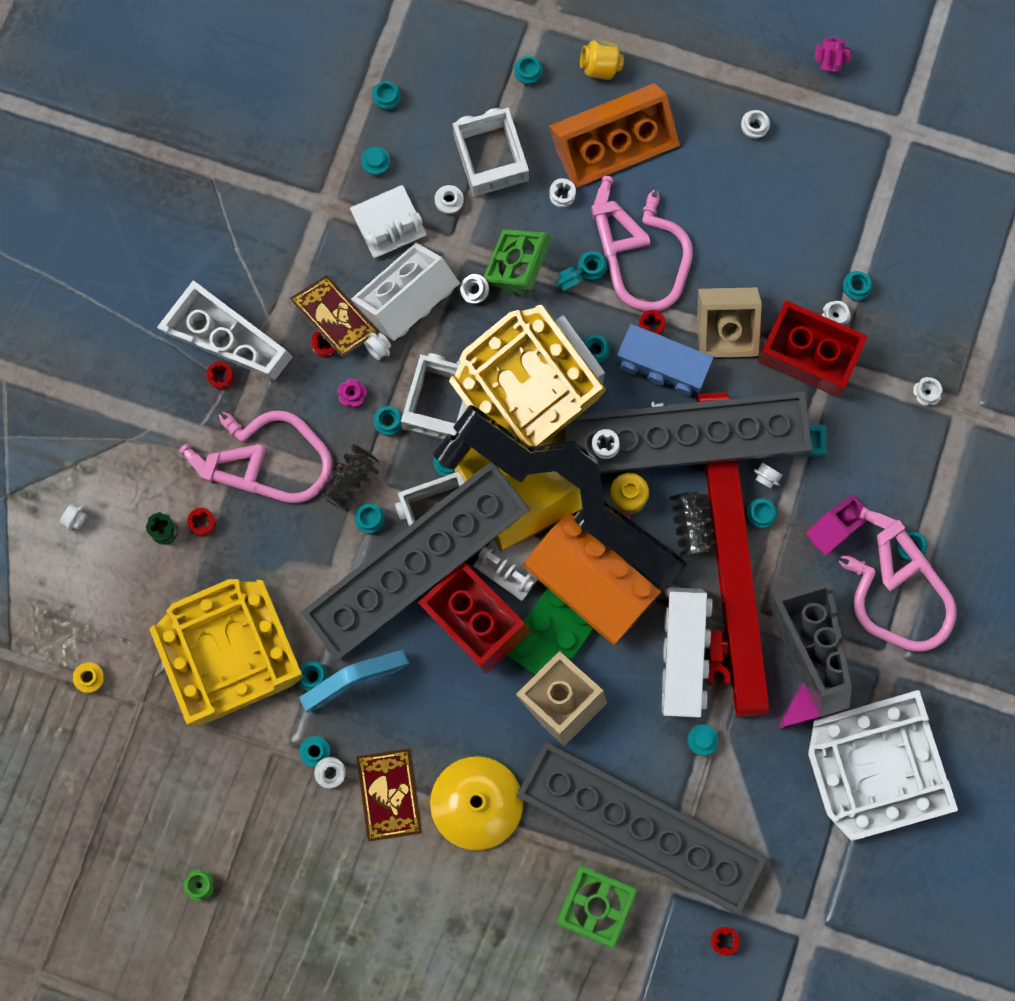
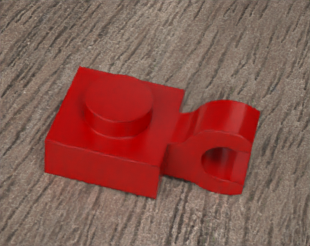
M710 630V647L706 648V660H709V675L706 682L708 685H713V675L720 673L724 678V685H728L731 681V674L722 665L723 657H727L728 654L727 639H722V630Z

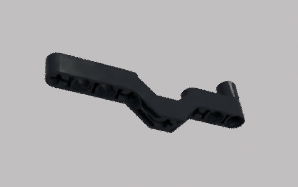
M469 405L453 426L457 433L455 435L448 433L433 452L434 457L440 463L451 470H455L470 449L473 448L519 482H523L531 474L556 471L580 489L583 509L575 517V522L653 581L667 589L687 566L686 562L678 554L603 500L598 458L575 441L529 446L474 405Z

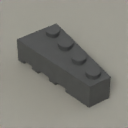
M829 581L774 598L773 621L820 717L850 708L852 686L846 655L843 650L841 629L837 619L832 582Z

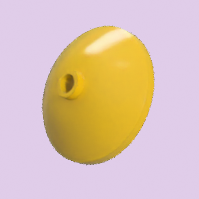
M479 756L460 759L449 765L439 775L433 786L430 798L433 821L443 837L460 848L475 851L493 848L508 839L520 822L523 801L516 797L520 790V785L513 773L496 760ZM474 796L481 797L483 801L482 805L478 808H474L470 804Z

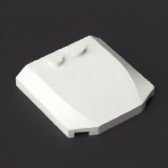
M919 690L814 720L808 754L827 816L851 841L958 811Z

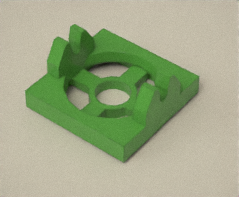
M503 229L484 274V278L489 286L500 287L502 290L515 296L516 293L525 296L526 291L533 288L552 237L544 232ZM527 247L534 250L533 254H526L524 248ZM520 251L519 259L515 263L509 264L511 256L515 252ZM502 262L507 266L503 276L500 269ZM522 264H528L524 274L513 278L517 268Z
M579 865L556 925L615 949L638 889ZM601 883L597 894L586 897L578 893L587 884ZM610 888L619 897L620 911L611 908L606 897ZM598 897L605 901L606 911L603 915L593 916L588 911V903L592 898ZM573 903H577L585 908L588 917L584 927L579 924L574 915ZM607 916L616 920L614 925L606 930L593 931L598 919Z

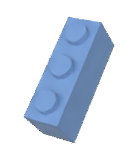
M630 324L617 354L615 364L620 365V369L629 374L640 373L647 376V379L654 384L662 386L665 383L675 387V391L679 394L690 397L699 394L711 366L713 356Z

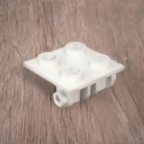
M403 185L350 207L374 259L427 236L422 226V219L419 213H416Z
M532 536L503 552H500L495 541L492 540L487 547L485 546L482 549L473 567L523 601L538 579L523 567L522 564L541 540Z

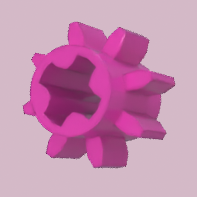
M827 37L824 38L823 45H816L815 59L816 62H821V69L841 71L842 63L849 64L851 50L850 47H845L844 39Z

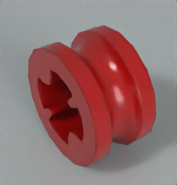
M648 310L641 315L638 327L661 336L665 328V317L656 310ZM648 319H654L655 324H660V327L656 326L655 331H650L649 326L644 325V322L648 323Z
M316 331L311 339L315 354L321 358H329L335 355L337 351L332 345L329 349H326L325 346L324 349H320L319 340L323 336L319 331Z
M224 361L212 363L206 371L208 382L217 390L228 389L234 383V371ZM222 369H225L227 378L223 382L221 379H219V382H215L216 376L214 373L217 370L222 372Z
M196 508L188 515L187 525L196 536L206 537L215 530L216 519L208 509ZM204 515L208 516L206 520L209 525L196 529L195 527L198 525L194 522L195 519H202Z
M719 927L711 934L710 944L717 954L726 956L737 951L740 939L734 929ZM720 933L723 935L731 934L733 940L730 941L733 943L730 949L727 947L720 949L717 942H720V940L717 939V936Z

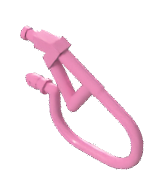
M603 176L602 184L598 189L591 212L593 220L596 219L614 289L619 298L634 309L645 312L648 310L662 311L667 309L679 299L684 290L693 259L691 240L685 230L676 223L655 217L661 198L659 191H657L656 198L652 197L655 190L650 192L647 196L646 206L643 208V223L674 234L681 242L683 257L674 287L667 297L655 302H647L633 297L624 287L616 253L649 246L650 239L649 235L617 202H608L614 179L610 176ZM614 216L634 237L613 241L607 217Z
M280 410L266 412L258 416L244 429H242L243 426L238 424L230 413L222 412L227 419L224 420L221 415H219L220 423L228 429L229 434L235 436L240 442L246 441L269 422L284 421L292 424L317 450L322 460V472L319 479L303 492L288 493L255 482L267 449L262 445L256 444L211 453L208 455L206 462L190 449L189 444H185L179 449L181 455L185 456L203 481L209 483L213 481L286 503H302L314 498L326 487L333 470L332 456L324 442L300 417ZM251 458L244 478L217 470L219 464Z
M863 507L859 518L866 519L874 525L885 529L877 535L882 581L885 587L891 592L918 571H921L942 598L946 608V617L940 631L934 637L925 641H912L877 626L869 619L865 610V597L875 576V569L866 565L865 561H858L849 555L841 556V558L849 560L847 565L839 560L840 565L844 569L856 572L859 576L860 574L863 575L854 597V610L859 623L871 635L908 651L925 652L937 648L949 637L956 622L957 608L953 595L906 533L905 527L900 520L892 519ZM893 537L896 538L912 560L895 574L890 539Z

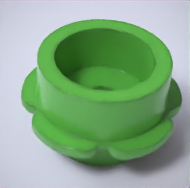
M193 870L188 874L187 879L184 880V891L189 894L190 899L201 901L202 898H208L212 895L214 879L207 871ZM198 882L202 883L201 888L196 887Z

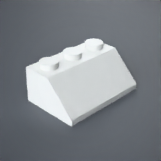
M415 243L351 300L381 333L395 341L397 338L404 336L409 331V328L420 318L427 316L431 308L440 300L447 298L460 282L441 256Z

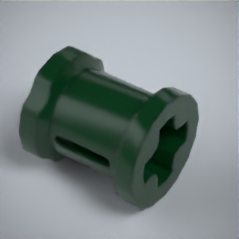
M158 512L148 518L146 530L155 542L167 545L176 539L178 534L177 525L169 515ZM163 523L166 532L160 534L158 532L159 525Z

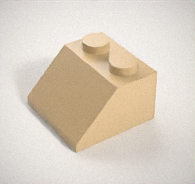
M757 287L698 289L697 321L700 352L713 356V358L759 356L762 303Z
M560 651L516 694L537 721L563 746L607 704L603 689Z

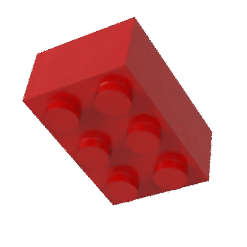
M785 299L757 362L839 398L847 385L868 335Z
M465 562L445 576L418 602L431 618L486 674L531 632L527 625Z

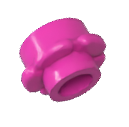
M348 379L346 383H341L337 391L338 395H340V403L346 407L360 406L367 396L366 387L361 385L357 379ZM354 391L355 394L351 396L349 392Z

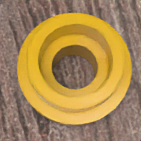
M92 662L80 664L73 673L75 687L84 693L97 691L104 682L103 670ZM86 672H92L93 679L85 683L83 675Z

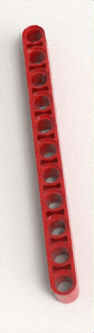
M727 391L697 394V402L729 399ZM736 460L706 463L704 468L725 636L728 644V660L735 713L737 718L768 715L769 703L738 462Z

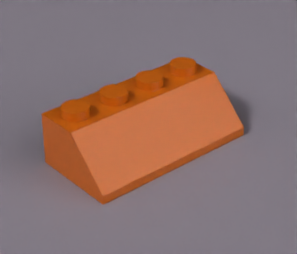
M655 83L549 125L557 154L569 180L574 184L575 188L680 146L667 94Z
M568 512L548 532L522 566L614 646L650 608L661 591L622 557L582 529L575 522V517Z

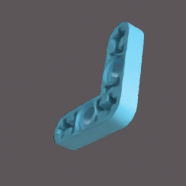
M399 650L352 664L336 672L299 699L305 712L314 711L333 701L355 685L388 676L410 665L404 650Z

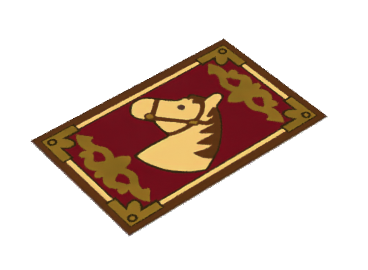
M327 275L289 298L342 357L363 344L370 337V333H375L376 335L380 333Z
M410 748L357 756L368 841L422 833Z

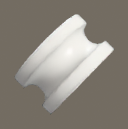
M560 178L555 180L550 187L549 198L551 203L558 208L569 207L575 200L576 188L568 179ZM559 188H563V191L565 189L569 190L567 198L562 199V195L560 198L557 197Z
M609 429L598 431L592 439L594 453L602 459L613 458L620 448L617 434ZM602 438L606 441L612 439L614 443H611L612 449L608 451L606 448H602L600 450L598 446H601L599 440Z

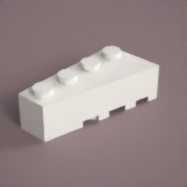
M194 280L157 327L165 335L273 380H276L293 358L287 350Z
M665 588V598H669V608H666L664 614L667 638H665L663 646L664 663H666V668L663 669L662 713L664 716L701 717V709H707V691H702L703 678L708 679L709 660H704V648L710 647L711 632L710 629H705L706 617H711L712 599L707 598V593L702 589Z

